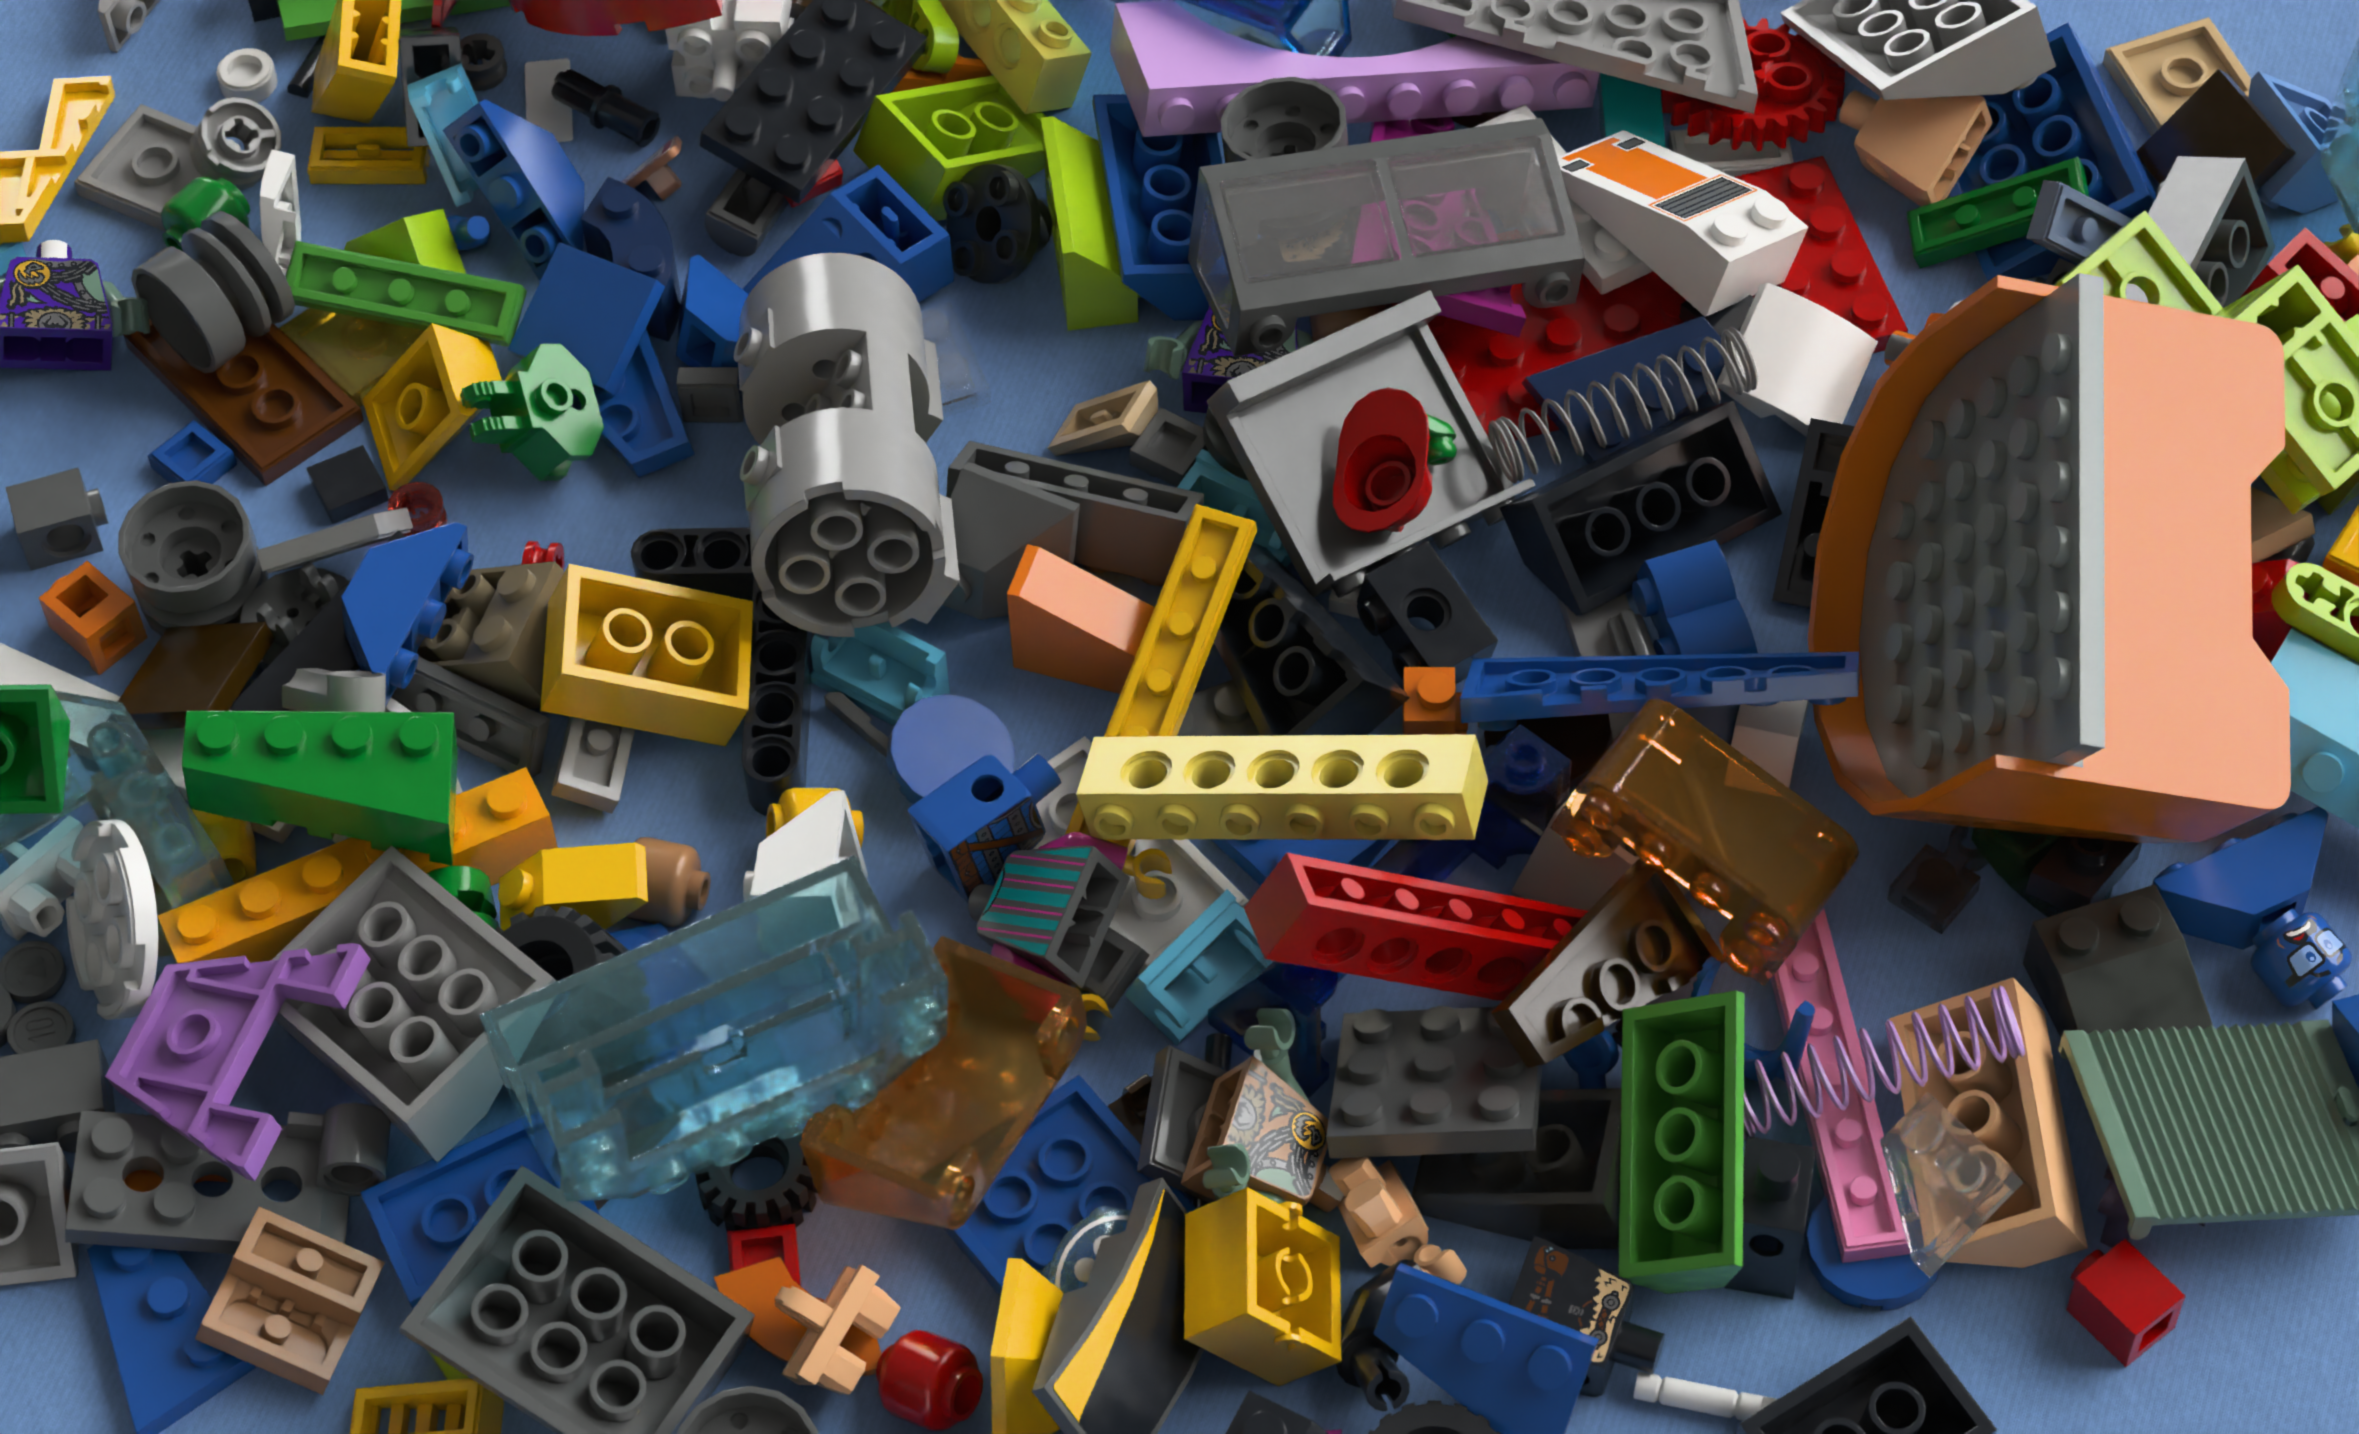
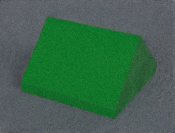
M51 684L0 685V814L61 813L63 810L71 721Z

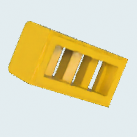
M471 1378L356 1388L350 1434H379L382 1409H391L388 1434H408L411 1409H417L415 1432L409 1434H501L504 1400ZM439 1410H446L443 1431H437Z

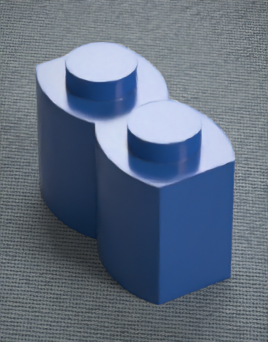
M1716 540L1644 561L1637 572L1638 580L1632 584V591L1639 613L1644 618L1650 616L1658 631L1659 639L1654 640L1653 643L1656 655L1758 653L1750 624L1737 599L1729 567Z

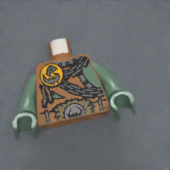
M1259 1009L1256 1016L1260 1026L1249 1027L1244 1036L1246 1046L1255 1050L1254 1057L1248 1058L1214 1081L1180 1184L1213 1200L1221 1199L1248 1187L1278 1204L1290 1201L1299 1203L1303 1207L1310 1202L1322 1211L1330 1212L1340 1203L1344 1195L1333 1181L1328 1171L1330 1167L1323 1163L1328 1147L1326 1135L1329 1119L1312 1106L1291 1071L1287 1049L1290 1048L1295 1038L1296 1029L1293 1015L1287 1009Z

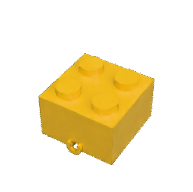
M1246 1187L1185 1214L1184 1339L1279 1387L1342 1361L1340 1237L1302 1217L1303 1208L1299 1203L1289 1201L1278 1204Z

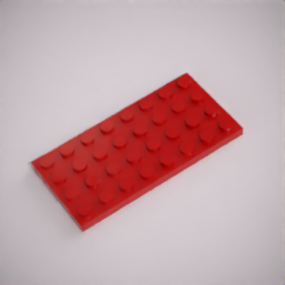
M1824 156L1735 176L1737 179L1767 191L1774 198L1783 202L1790 212L1809 227L1785 282L1776 286L1828 309L1878 341L1873 353L1885 351L1888 340L1894 331L1899 330L1908 333V328ZM1538 223L1546 238L1553 237L1542 223ZM1522 227L1495 233L1498 245L1529 241ZM1653 270L1651 273L1603 295L1598 292L1582 272L1577 299L1574 304L1537 308L1531 306L1525 300L1522 294V283L1512 285L1510 295L1513 303L1521 304L1526 317L1519 337L1445 316H1436L1427 325L1490 440L1488 425L1491 420L1495 421L1503 416L1511 420L1519 429V414L1524 407L1534 411L1541 419V406L1522 385L1525 377L1684 323L1679 319L1681 304L1686 299ZM1398 303L1386 304V307L1388 309L1397 305ZM1526 413L1524 415L1526 438L1543 434L1535 420ZM1547 415L1549 431H1558L1559 428ZM1508 426L1515 441H1517L1518 438L1516 437L1512 429Z

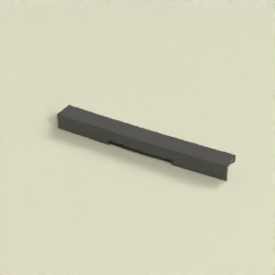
M828 692L824 696L825 706L886 757L889 738L869 723L872 718L841 692Z

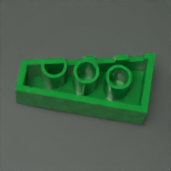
M186 711L182 771L189 809L271 827L279 821L306 827L308 835L333 840L334 834L371 841V848L386 851L392 845L398 851L400 848L426 853L429 854V861L453 866L458 762L454 712Z

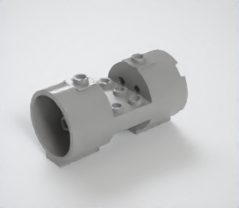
M819 253L794 259L764 276L749 293L741 310L739 339L734 350V360L738 362L739 389L742 391L744 417L752 436L760 445H754L749 449L740 469V480L744 482L745 506L746 510L749 511L752 572L762 591L764 603L781 619L811 633L833 637H855L854 628L873 626L886 621H890L892 628L910 618L928 624L960 582L952 500L939 494L936 463L926 444L943 421L936 344L924 339L920 305L912 289L897 273L887 266L866 257L847 253Z

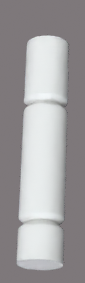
M1638 1371L1633 1399L1652 1403L1659 1401L1662 1405L1727 1418L1735 1416L1737 1420L1742 1421L1778 1400L1746 1392L1737 1394L1735 1390L1671 1377L1661 1379L1659 1375Z

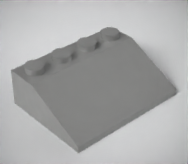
M1803 0L1780 12L1786 25L1884 100L2006 94L2011 90H2020L2028 87L2039 75L2056 67L2038 8L2028 0Z
M391 845L272 959L279 960L282 952L306 948L310 955L314 956L336 953L337 945L360 944L371 960L346 1008L340 1009L287 998L283 1002L275 1020L369 1104L381 1109L393 1125L438 1163L486 1116L559 985L551 975Z

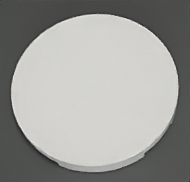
M117 819L92 821L86 824L80 831L71 851L73 861H80V872L75 879L74 896L66 898L67 928L72 960L81 989L84 991L94 990L100 1003L97 1004V1014L107 1020L132 1018L139 1015L148 997L151 996L157 969L158 919L152 877L139 839L127 823Z

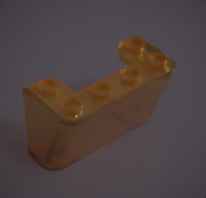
M1650 699L1642 705L1577 785L1550 829L1562 837L1564 843L1573 852L1587 858L1593 856L1607 858L1613 854L1623 840L1635 849L1638 857L1648 866L1665 871L1688 888L1694 899L1701 905L1722 913L1730 919L1719 937V943L1724 952L1723 956L1726 963L1737 973L1746 977H1752L1763 986L1767 984L1796 948L1859 856L1857 843L1839 824L1682 709L1661 699Z
M941 936L929 955L920 958L916 962L909 977L908 990L912 994L913 1007L919 1025L906 1045L899 1046L893 1052L887 1064L886 1074L872 1095L863 1098L859 1102L854 1113L850 1108L833 1103L822 1112L814 1113L804 1128L800 1146L818 1195L824 1204L957 1230L973 1214L1075 1058L1085 1035L1087 1017L1079 989Z

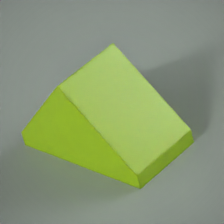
M443 209L401 218L346 242L344 248L346 251L466 274Z

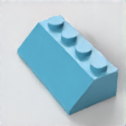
M2292 627L2271 662L2289 688L2290 790L2359 828V663Z

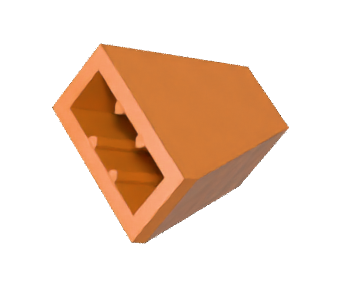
M1027 544L1007 591L1013 667L1121 694L1155 607L1040 547Z

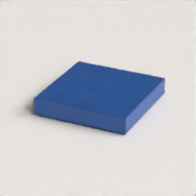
M559 242L510 343L508 351L523 359L540 344H562L589 371L594 388L614 395L665 286L654 278Z

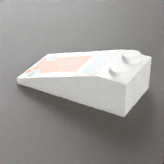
M1624 130L1557 157L1568 197L1705 317L1740 302L1748 295H1756L1761 284L1770 283L1776 286L1785 282L1809 228L1790 212L1783 202L1774 198L1767 191ZM1546 161L1542 174L1552 182Z

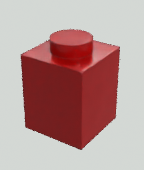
M2124 1238L2107 1253L2104 1254L2100 1249H2097L2087 1255L2077 1265L2070 1277L2074 1284L2066 1310L2124 1367H2127L2175 1328L2186 1295Z

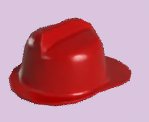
M1390 387L1371 391L1355 403L1344 419L1339 437L1332 504L1338 518L1352 530L1366 533L1386 529L1390 532H1402L1404 525L1417 518L1426 508L1431 497L1432 475L1427 466L1430 438L1428 416L1420 401L1407 391Z

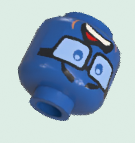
M2292 908L2251 940L2257 947L2250 959L2252 969L2277 1000L2286 1007H2296L2308 1000L2317 1010L2348 986L2340 975L2350 966L2352 954L2326 920L2316 912H2307L2299 915Z

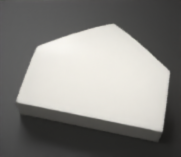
M271 150L260 189L262 244L275 259L285 277L295 242H302L295 155Z

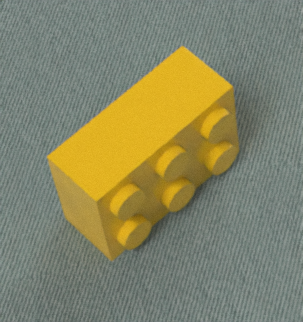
M568 564L548 601L540 711L726 746L749 710L753 601Z

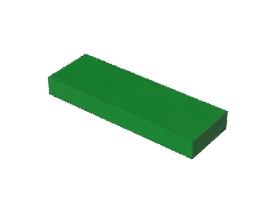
M2079 157L1907 211L1913 257L1919 268H1925L2026 236L2043 180L2062 182L2089 196L2085 170Z

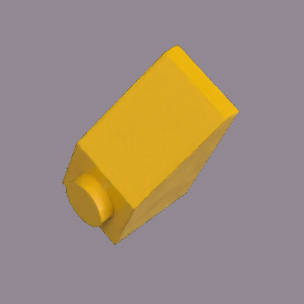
M633 842L541 849L499 878L500 928L503 931L511 926L510 918L521 912H524L531 918L536 907L550 906L557 912L561 906L573 908L580 915H587L604 930L608 929L648 902L645 846Z

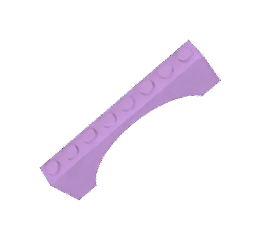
M1173 0L1115 3L1109 49L1143 137L1222 132L1221 117L1229 101L1245 88L1273 78L1298 77L1317 81L1331 89L1345 106L1346 122L1349 124L1481 115V113L1511 111L1525 104L1531 111L1590 108L1593 106L1600 74L1599 72L1460 35L1419 50L1384 56L1330 57L1295 53L1271 48L1226 33L1189 13Z

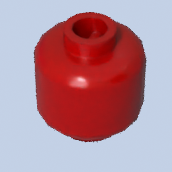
M913 1330L903 1335L895 1344L888 1346L883 1351L876 1367V1378L879 1382L878 1392L883 1407L895 1417L932 1431H945L958 1422L969 1418L975 1411L983 1391V1377L979 1371L975 1354L965 1345L930 1331Z

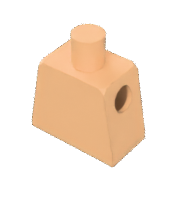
M1854 90L1845 99L1839 114V121L1859 131L1855 138L1854 146L1862 165L1920 207L1947 199L1993 123L1986 101L1980 95L1884 100L1880 97L1879 100H1876Z

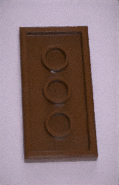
M150 320V333L143 334L141 331H136L129 335L123 334L127 348L223 444L230 448L234 455L265 486L364 422L361 408L275 324L271 323L270 331L260 337H252L244 333L246 339L244 350L211 373H203L181 358L163 339Z

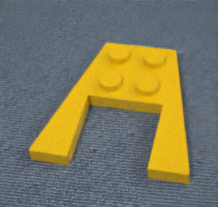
M111 76L53 79L39 150L0 152V245L3 243L29 242L115 98Z

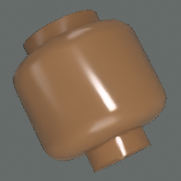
M640 837L634 842L645 846L648 902L626 917L652 924L661 923L666 927H679L690 916L692 909L701 911L704 908L710 891V873L701 871V860L694 847L652 837Z

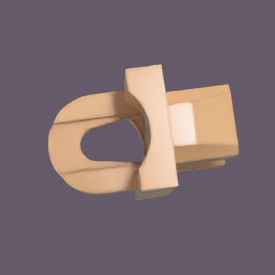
M1370 1157L1343 1158L1331 1166L1328 1171L1344 1195L1337 1206L1360 1254L1370 1268H1373L1380 1262L1384 1265L1392 1266L1400 1260L1412 1261L1417 1249L1428 1243L1429 1229L1401 1174L1390 1159L1378 1168Z
M859 1265L857 1270L845 1266L824 1302L794 1286L791 1289L781 1287L774 1299L776 1301L774 1305L787 1316L808 1328L781 1375L797 1385H818L841 1395H849L853 1391L865 1371L867 1363L839 1346L851 1324L874 1339H881L889 1330L900 1311V1306L875 1285L880 1275L864 1265Z

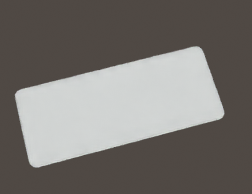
M565 58L525 63L526 120L552 133L558 142L572 141V108L557 101L551 93L556 75L559 72L570 70V60Z

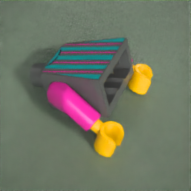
M1070 832L1040 846L1038 849L1018 850L1011 853L1006 858L995 885L979 884L973 889L969 897L968 909L973 920L978 922L976 925L977 935L992 947V963L1011 989L1054 1015L1058 1009L1069 1015L1077 1034L1081 1038L1088 1041H1098L1100 1039L1099 1034L1091 1027L1081 1024V1019L1090 1010L1101 1011L1105 1016L1112 1019L1105 1001L1095 994H1083L1076 997L1068 991L1071 986L1083 988L1130 878L1127 875L1134 877L1137 891L1143 897L1160 899L1167 893L1166 884L1157 878L1147 877L1145 874L1152 870L1172 874V867L1168 856L1159 849L1150 848L1142 851L1135 857L1127 854L1128 847L1081 832Z

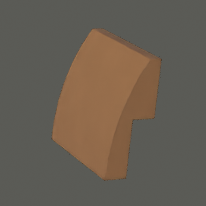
M259 1206L232 1258L229 1269L199 1327L195 1339L323 1395L385 1262Z

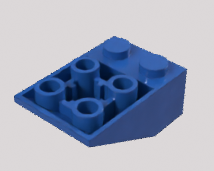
M878 164L830 193L744 286L743 290L749 294L764 276L794 259L819 253H847L872 259L893 270L909 285L919 303L954 282L950 235Z

